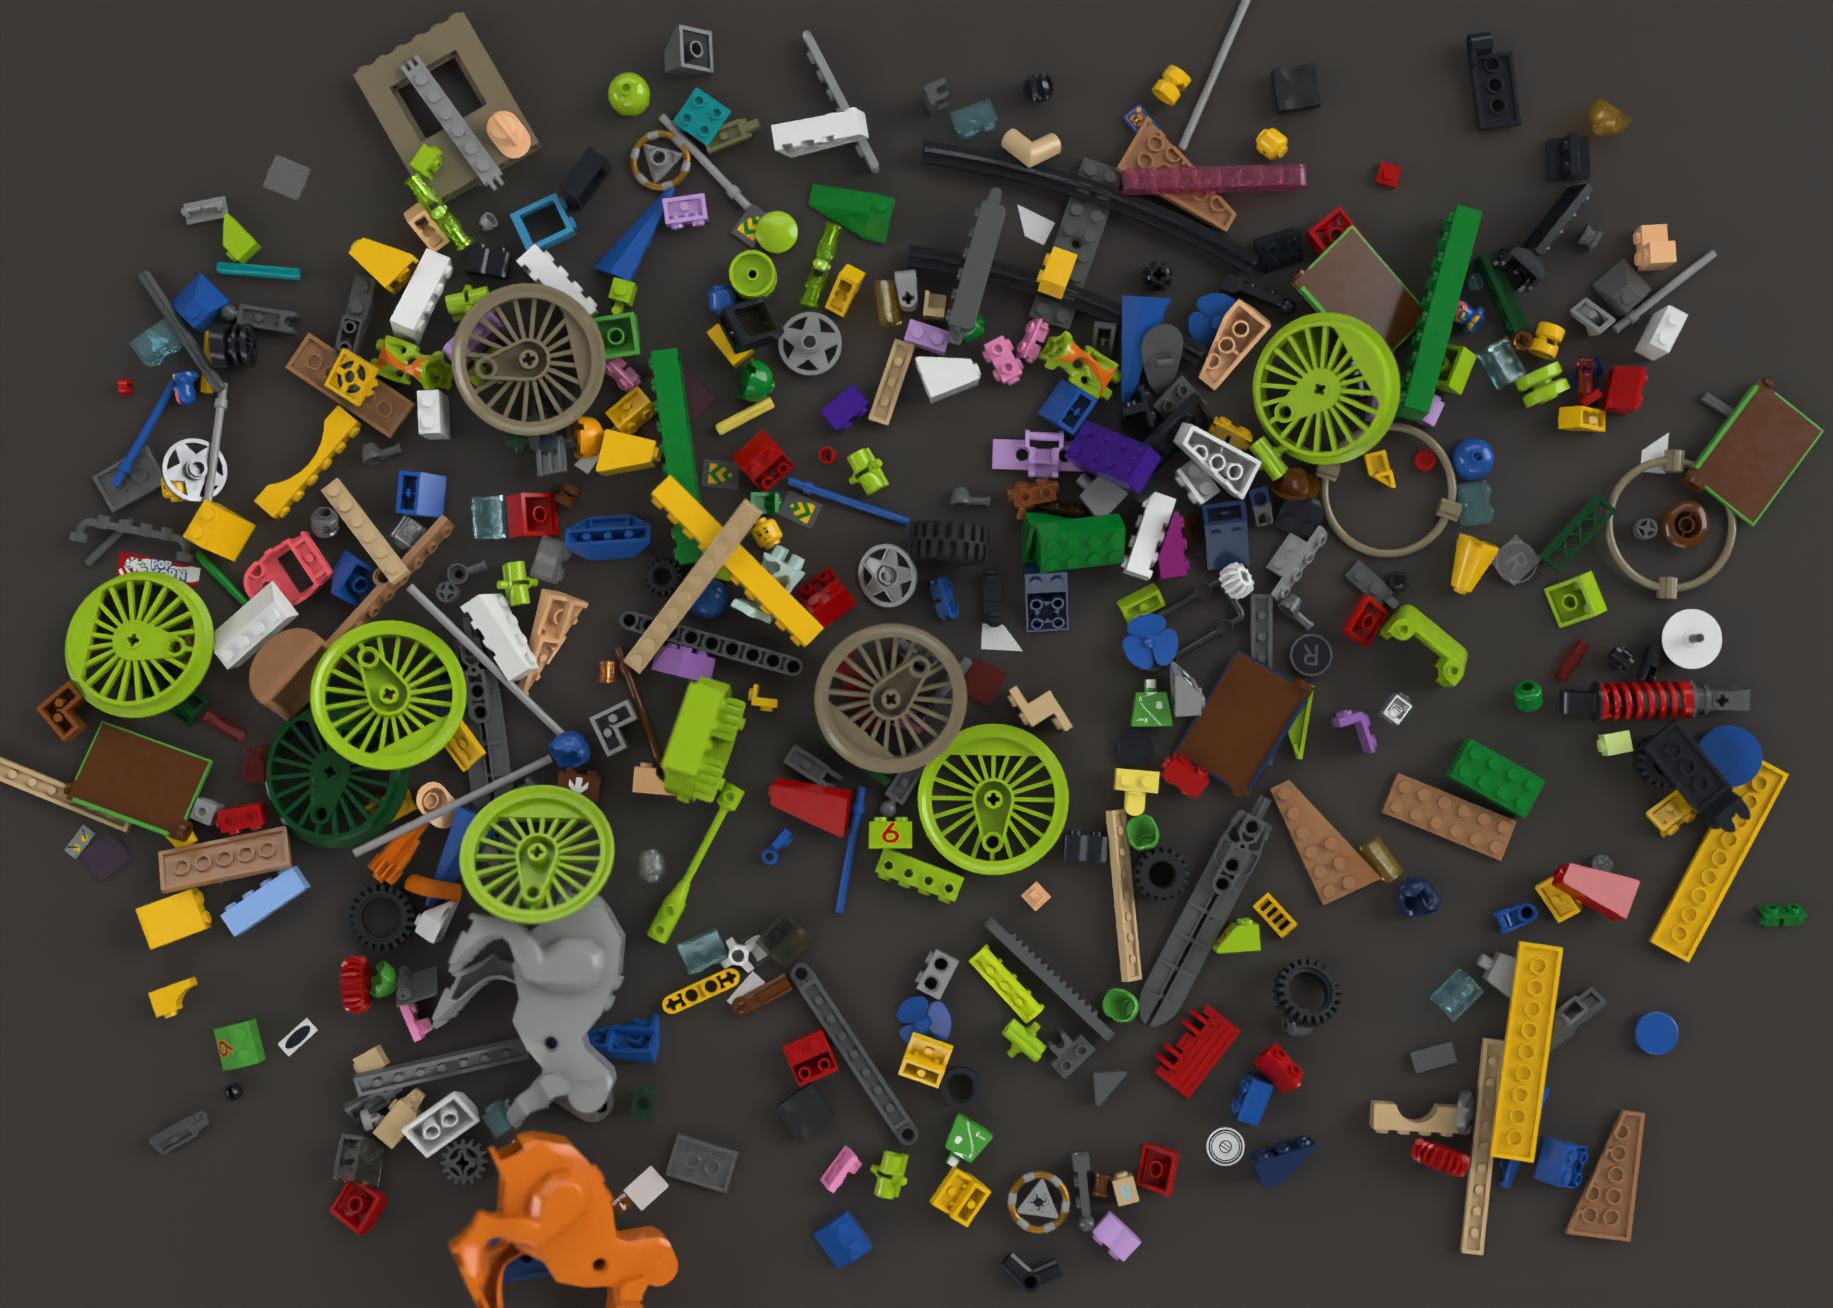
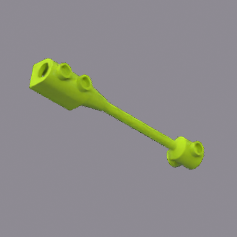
M726 782L717 799L720 809L683 879L665 897L646 933L649 937L661 943H667L687 905L685 901L694 874L727 812L737 809L745 793L744 790Z

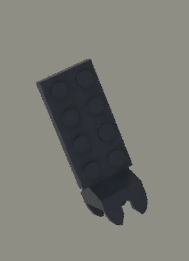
M1589 184L1567 187L1521 247L1500 248L1491 260L1493 268L1497 264L1500 268L1507 264L1512 269L1511 273L1513 275L1518 274L1522 278L1516 289L1519 293L1524 289L1526 292H1530L1546 273L1539 256H1543L1549 251L1552 241L1563 233V227L1575 218L1578 208L1589 200V194L1593 191V188Z
M1193 392L1142 442L1150 446L1161 459L1141 493L1136 495L1135 500L1140 503L1147 500L1157 490L1153 479L1183 451L1173 442L1182 422L1192 424L1203 431L1213 422L1200 395Z
M1677 719L1672 720L1641 746L1708 827L1713 829L1721 828L1726 832L1733 833L1735 832V824L1731 818L1735 814L1739 818L1750 819L1751 813L1747 804L1739 795L1728 789L1731 787L1730 783Z

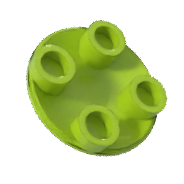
M769 212L759 220L756 226L757 241L766 251L781 254L789 250L797 240L798 228L796 222L785 212Z

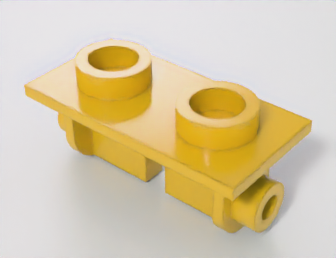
M1215 416L1213 423L1216 426L1211 424L1208 432L1222 441H1225L1226 437L1230 436L1228 444L1239 450L1243 449L1246 451L1250 444L1246 441L1252 442L1253 435L1250 434L1251 431L1242 426L1238 428L1232 425V422L1225 417L1218 418Z

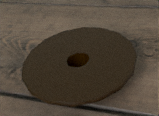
M1189 513L1185 516L1184 529H1182L1184 537L1192 544H1199L1203 541L1201 519L1197 513Z

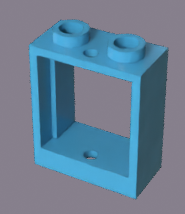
M556 193L509 214L526 250L536 244L541 251H544L576 236L574 229L577 228L573 217H568L565 210L568 209L564 198H559ZM555 203L566 229L534 243L522 218Z

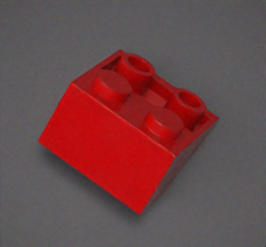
M1614 366L1610 368L1600 410L1623 416L1638 410L1643 402V396H1641L1642 388L1646 386L1648 375H1645L1647 368Z
M763 429L731 457L761 492H767L795 467Z
M830 567L821 571L817 576L795 591L812 616L824 628L857 604Z
M823 1027L789 1041L782 1046L799 1087L839 1070Z

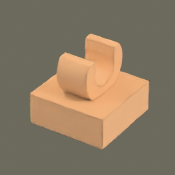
M1037 881L1021 894L1035 911L1051 898Z

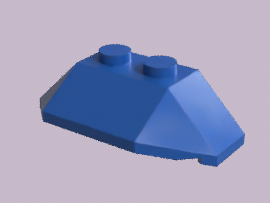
M632 514L587 517L576 523L572 528L565 529V549L590 561L633 558L651 543L650 523L644 522Z

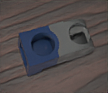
M1267 486L1248 489L1246 497L1249 501L1255 527L1273 524L1272 507Z

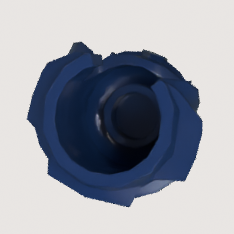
M1415 875L1407 877L1397 891V913L1403 914L1405 919L1420 917L1438 911L1439 905L1443 902L1429 880Z

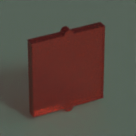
M976 658L965 678L967 695L972 697L973 701L978 700L990 707L1007 674L995 668L994 664L989 665Z

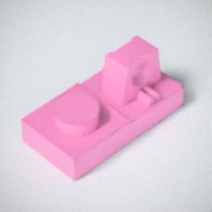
M416 1002L400 1006L414 1042L426 1037V1033L434 1029L432 1028L433 1023L430 1017L418 1019L417 1013L419 1009Z
M845 1145L820 1181L827 1190L834 1193L843 1183L848 1172L856 1174L862 1163L851 1148Z

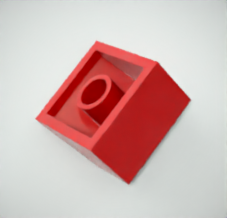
M518 493L506 496L509 538L558 536L557 502L553 500L556 493Z

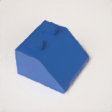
M847 1208L812 1233L837 1269L855 1261L872 1248L871 1240Z

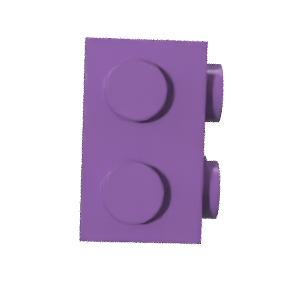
M1347 709L1335 713L1336 717L1331 718L1333 727H1343L1354 723L1363 751L1365 753L1376 752L1377 742L1374 735H1370L1368 729L1370 720L1367 714H1364L1363 711Z

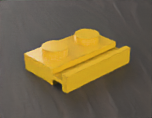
M463 720L454 736L444 746L463 772L469 770L472 765L486 754V751Z

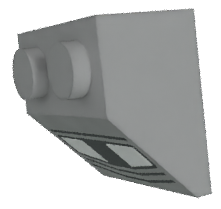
M1170 662V702L1175 717L1201 715V708H1205V697L1202 695V689L1198 688L1196 680L1178 664Z

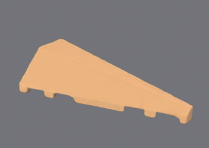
M541 590L528 645L530 651L536 657L539 669L521 679L519 687L527 695H529L528 690L534 681H538L541 677L540 672L546 664L549 665L567 638L565 635L572 624L575 625L577 623V617L582 609L587 608L589 603L560 591Z

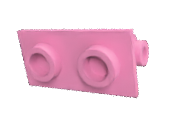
M1032 319L1025 328L1026 334L1017 346L1016 358H1025V361L1028 363H1032L1033 360L1036 361L1041 346L1035 344L1037 340L1043 343L1049 331V324L1043 322V319Z
M621 357L607 359L605 374L611 376L620 389L629 393L634 386L636 387L641 384L640 376L631 367L625 371L622 369L627 363Z

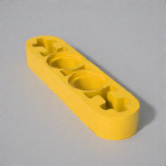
M733 967L721 970L669 994L664 998L662 1007L668 1014L678 1013L736 986L740 981V972ZM727 972L735 973L734 983L728 980L723 982L725 987L721 988V982L717 976L720 975V978L723 979L727 976ZM709 980L715 981L717 984L716 991H707L705 983ZM694 989L697 992L698 997L695 1001H689L686 998L687 990ZM681 993L682 1000L686 1005L683 1006L682 1002L675 1006L676 1009L668 1008L669 999L671 998L673 1001L680 998L678 994Z

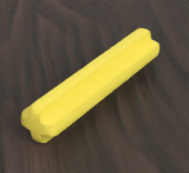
M767 397L719 422L715 427L718 433L723 435L774 408V404L771 398Z

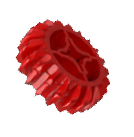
M352 955L344 959L340 969V992L344 1009L348 1013L360 1014L368 1011L371 1005L372 996L369 992L372 989V970H370L369 961L365 956Z
M1417 1138L1412 1145L1410 1156L1419 1163L1457 1177L1464 1176L1466 1171H1468L1470 1158L1462 1152L1424 1138Z

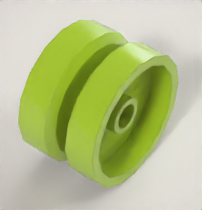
M747 250L738 254L732 261L729 268V279L735 292L742 299L748 301L763 296L768 298L774 292L777 285V272L772 260L765 253L757 250ZM755 273H757V276L755 278H750L751 274L754 275Z
M1558 361L1514 381L1518 391L1523 392L1533 388L1532 392L1524 395L1522 398L1526 408L1538 403L1543 404L1570 389L1566 378H1561L1554 382L1551 380L1563 371Z

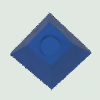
M200 272L171 301V304L194 329L202 333L221 314L222 307L230 305L231 302Z
M345 550L334 567L331 593L358 607L377 586L373 581V573L376 568Z

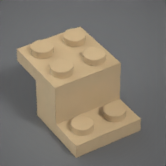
M1017 686L1008 690L1010 695L1007 698L1013 708L1017 706L1021 711L1018 716L1024 725L1029 724L1030 727H1033L1045 718L1053 715L1054 718L1051 720L1057 730L1067 731L1073 727L1050 690L1029 703L1026 702Z

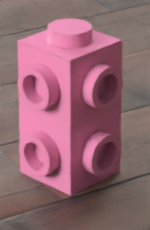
M1002 335L984 344L983 349L985 351L982 354L987 363L991 362L994 368L992 374L996 381H1001L1002 385L1008 383L1009 386L1020 381L1019 377L1022 376L1021 370L1024 367L1018 357L1015 358L1011 351L1014 348L1010 340H1005Z

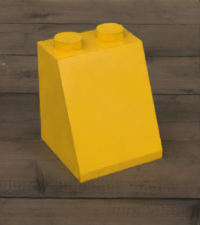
M364 237L361 240H356L348 252L394 296L411 280L420 262L410 253Z
M606 429L595 471L603 476H610L656 467L657 462H661L663 456L660 452V445L654 440Z
M205 499L183 537L208 551L235 562L256 525L221 504Z
M198 888L189 889L135 909L150 950L212 927L211 915L205 910L203 904L205 902L204 896L201 891H198Z

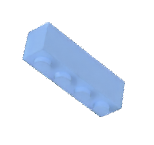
M297 866L279 870L277 872L279 876L273 880L271 877L260 883V889L255 892L253 889L242 896L244 900L238 904L233 902L224 908L226 912L220 916L234 937L243 934L311 887Z

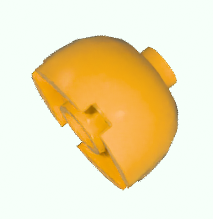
M581 416L576 420L577 422H573L574 439H576L578 450L574 451V455L577 459H587L599 454L605 430H602L601 424L596 419Z

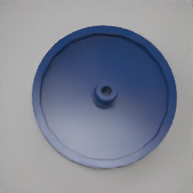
M1730 725L1717 727L1708 732L1699 744V747L1730 783L1731 787L1729 788L1739 787L1748 783L1756 776L1761 767L1762 750L1760 744L1749 731L1741 727Z

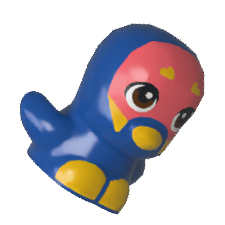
M1459 300L1454 321L1464 325V334L1473 333L1482 325L1485 319L1483 316L1484 308L1479 307L1474 311L1467 302Z
M193 370L173 373L172 377L177 383L173 388L176 401L181 405L193 404L197 396L193 384L200 375Z

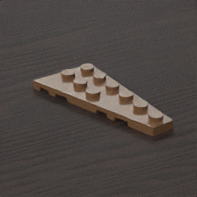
M1147 115L1116 171L1226 234L1237 214L1220 195H1217L1211 189L1206 179H1202L1196 172V168L1176 146H1173L1166 139L1165 134L1161 129H1157L1152 123L1151 118Z
M1290 780L1269 788L1322 905L1382 879Z
M1621 1109L1564 1231L1566 1234L1631 1242L1645 1121L1644 1112Z

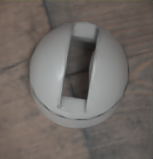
M486 212L479 219V226L482 225V230L491 231L498 225V222L494 215Z

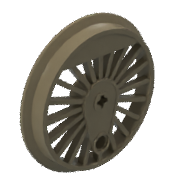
M520 283L501 287L477 301L469 309L458 326L451 355L456 385L471 410L486 423L499 430L524 436L552 433L567 427L580 418L592 405L600 391L606 365L602 336L588 311L570 295L553 287L534 283ZM532 299L529 338H526L518 300ZM537 300L551 303L538 336L534 339ZM513 301L521 340L518 339L499 306ZM558 306L562 309L564 318L548 337L541 342L553 311ZM493 309L497 311L514 339V343L508 340L484 318ZM481 322L508 346L502 347L473 334V331ZM566 324L568 336L546 347ZM471 338L498 351L492 354L467 352V348ZM570 341V350L556 352L552 354L549 353L552 350ZM527 355H530L532 359L535 358L531 366H528L527 362L523 363ZM573 355L575 363L551 361L550 359ZM466 357L480 359L476 363L475 370L467 371ZM484 364H489L493 367L489 375L481 373V367ZM550 366L576 368L578 379L550 368ZM550 372L579 385L582 394L578 400L547 373ZM478 375L481 380L488 382L474 389L469 376ZM544 377L574 403L566 411L563 412L544 382ZM536 381L540 382L559 415L545 420ZM497 382H507L487 405L477 395ZM513 382H517L503 416L492 410L491 407ZM524 382L522 420L517 421L508 418ZM531 382L541 420L536 422H526L529 384Z
M896 623L879 624L866 627L851 634L840 642L828 655L818 674L815 686V711L818 724L826 740L839 755L850 763L879 773L907 772L935 760L956 738L966 714V682L955 656L936 637L924 630L909 625ZM880 638H893L891 667L889 671L886 670ZM898 638L911 640L903 661L896 665ZM875 640L883 672L882 676H880L862 644ZM916 643L928 649L924 654L918 652L912 654ZM855 648H858L877 679L872 678L847 655ZM933 653L941 663L930 669L928 658ZM844 660L872 685L840 673L836 669ZM916 661H923L925 663L924 667L919 670L915 669L913 664ZM943 668L947 670L950 679L923 685L925 679ZM834 676L867 689L869 692L829 687ZM952 685V698L917 695L919 692ZM888 694V695L891 696V695L894 694V698H895V699H894V700L889 699V700L887 701V696H886V695ZM828 695L869 698L835 706L828 700ZM913 702L951 704L949 715L946 716ZM870 704L850 717L842 712V710ZM910 708L940 719L945 724L938 733L911 711ZM873 710V712L860 726L854 722L858 718ZM905 714L913 718L934 738L926 745H923ZM876 716H879L871 735L868 734L865 728ZM899 718L904 722L919 749L906 753L898 722ZM883 719H885L884 742L882 745L875 737ZM890 720H894L901 755H893L888 750Z

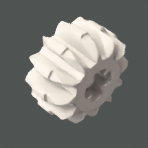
M1231 563L1220 571L1219 580L1222 582L1221 587L1225 589V593H1228L1231 598L1236 600L1242 599L1254 590V581L1251 579L1252 575L1249 574L1248 569H1245L1242 563Z

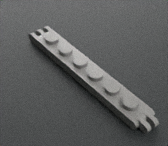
M806 30L803 32V40L809 50L806 54L811 64H816L818 68L816 73L820 82L826 83L828 87L826 93L830 101L835 100L838 106L835 109L836 112H844L845 109L850 107L810 31ZM867 140L856 141L855 149L859 157L864 156L871 172L878 173L879 163Z
M415 55L414 59L418 63L416 66L411 60H408L407 63L411 69L408 71L405 65H401L400 68L484 185L488 186L490 184L494 191L498 188L493 181L497 180L501 186L505 183L500 178L503 173L418 55Z

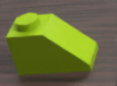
M226 213L224 215L223 246L228 250L226 255L233 262L238 260L245 264L262 247L230 214Z

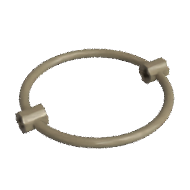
M1392 422L1388 431L1408 433L1425 442L1439 457L1448 483L1447 499L1441 498L1436 508L1435 515L1441 517L1439 522L1424 538L1416 543L1398 549H1377L1353 539L1337 522L1329 501V481L1336 482L1341 465L1317 464L1315 469L1316 476L1321 478L1320 498L1323 512L1332 530L1351 548L1366 555L1380 558L1402 557L1426 547L1443 531L1449 520L1457 522L1463 505L1455 502V473L1450 459L1440 444L1424 431L1411 425ZM1360 428L1352 432V435L1357 440L1365 431ZM1346 437L1338 444L1339 449L1350 444Z
M1664 450V457L1643 462L1627 472L1614 487L1608 503L1615 508L1617 500L1626 485L1637 475L1648 469L1664 466V472L1682 473L1684 472V467L1690 469L1695 462L1684 459L1685 451ZM1725 506L1728 531L1726 542L1719 558L1704 574L1684 583L1677 584L1678 578L1657 577V582L1633 570L1622 557L1617 547L1613 532V515L1604 524L1605 538L1613 559L1628 577L1644 587L1656 590V598L1677 599V592L1687 591L1704 584L1714 577L1727 562L1736 539V514ZM1607 509L1605 510V516L1610 512Z

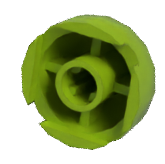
M631 72L621 73L609 85V102L620 115L637 116L649 106L650 88L646 81L638 74Z

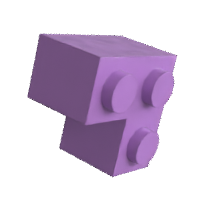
M667 643L666 646H661L655 654L652 670L696 681L701 676L711 679L716 659L708 657V652L696 650L695 653H692V648L679 647V645Z

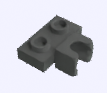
M1060 1029L1058 1034L1062 1038L1061 1042L1054 1044L1048 1040L1046 1045L1056 1055L1049 1063L1066 1079L1096 1049L1081 1033L1072 1040Z

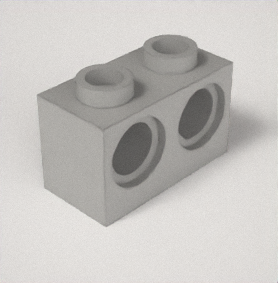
M936 948L934 953L929 952L925 963L928 965L925 971L920 970L915 982L918 983L917 989L940 1000L959 960ZM938 958H944L947 961V965L943 969H938L934 964ZM927 978H935L937 985L934 988H928L925 985Z

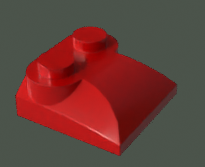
M1340 206L1306 233L1309 244L1319 256L1351 225L1366 240Z
M351 1174L329 1212L356 1234L364 1235L375 1225L386 1206L387 1200L383 1192L376 1191L364 1181Z

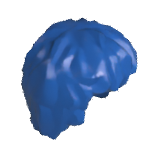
M575 731L563 732L557 735L552 742H549V750L554 760L558 763V767L575 768L589 761L590 746L584 740L585 737Z

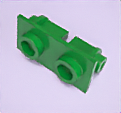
M1797 904L1757 906L1762 916L1758 917V923L1764 927L1779 926L1780 919H1782L1783 926H1799L1804 923V917H1807L1802 907Z

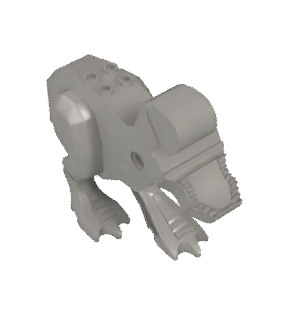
M566 884L563 890L572 899L576 894L571 893L572 887ZM596 895L580 910L555 921L540 923L532 931L527 929L523 923L508 921L496 915L479 912L471 913L469 919L474 921L468 931H462L448 963L450 964L448 972H451L452 976L456 977L450 988H445L432 1017V1020H434L432 1028L437 1029L446 1024L451 1018H456L459 1011L465 1007V1004L489 981L499 979L516 984L519 1000L513 1017V1023L525 1048L543 1070L542 1074L516 1098L508 1109L506 1115L512 1127L517 1129L530 1112L533 1113L534 1110L548 1108L549 1104L556 1100V1096L566 1094L570 1104L577 1111L583 1113L595 1112L610 1097L617 1079L615 1066L590 1044L587 1034L601 1015L608 1011L609 1008L611 1009L616 996H613V992L620 988L624 979L621 973L623 971L626 935L612 910L601 896ZM561 896L559 897L556 906L565 903ZM501 938L509 943L514 959L504 958L499 952H494L486 959L469 967H464L486 945L490 944L493 940H500ZM551 1037L557 1040V1045L551 1042Z

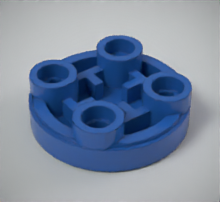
M1651 1011L1639 1016L1634 1027V1041L1643 1051L1653 1055H1662L1672 1050L1678 1041L1679 1032L1677 1024L1669 1015L1658 1011Z

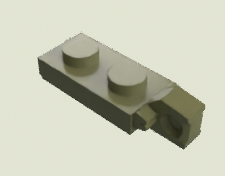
M739 118L722 125L708 146L705 145L708 154L711 155L753 137L751 133L761 129L758 119L747 122L746 118L741 120Z

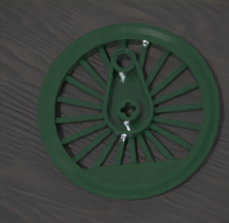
M345 697L326 698V705L354 701L356 699ZM309 703L291 721H285L275 734L265 763V786L275 814L294 835L317 846L328 848L350 847L373 838L391 823L405 799L409 784L410 767L390 770L389 783L358 776V772L380 769L364 766L357 767L356 763L340 755L328 743L326 749L313 717L311 703ZM369 704L327 711L331 723H334ZM372 710L338 727L340 736L344 739L345 730L351 732ZM377 715L348 743L352 745L358 734L367 735ZM383 718L381 719L370 742L375 737L381 739V732L384 720ZM390 719L388 721L385 747L395 742L392 721ZM305 721L310 724L320 752L299 727ZM398 731L399 740H400V739H402V736H401L400 732ZM293 732L299 736L316 758L288 741ZM365 738L355 746L357 749H360ZM284 746L307 759L312 764L281 758ZM377 748V749H375V750H373V751H371V752H368V753L373 754V753L377 752V751L379 750V748ZM279 762L310 769V772L278 775ZM310 777L307 781L282 792L280 791L279 780ZM356 780L387 787L384 799L378 798L355 783ZM310 785V788L302 796L287 807L283 797ZM352 788L380 805L373 815L351 791ZM310 797V804L299 821L292 813ZM348 797L367 819L366 822L358 827L347 802ZM342 808L351 829L344 833H340L339 814ZM324 809L327 812L325 819L322 818V811ZM309 818L316 824L315 830L306 826ZM332 824L333 834L322 833L323 825Z

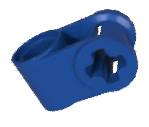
M1519 902L1496 910L1492 914L1493 917L1497 918L1501 928L1499 930L1500 934H1503L1534 921L1537 917V909L1530 903ZM1529 907L1530 914L1523 918L1521 916L1522 908Z

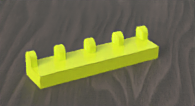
M985 944L980 951L970 958L969 962L1027 1024L1041 1013L1045 1006L1042 1003L1039 1005L1030 995L1032 992L1029 989L1026 990L1016 980L1017 976L1015 973L1012 975L1002 964L1003 960L1001 958L997 959L989 950L990 946Z

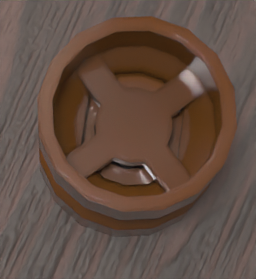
M562 481L560 485L561 490L555 494L553 500L572 509L575 504L574 500L576 497H579L581 490ZM563 491L571 494L573 497L568 496L567 494L563 493Z

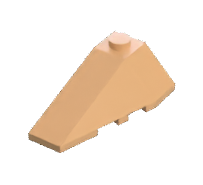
M1238 298L1222 319L1199 378L1215 391L1271 327L1270 321L1255 308Z

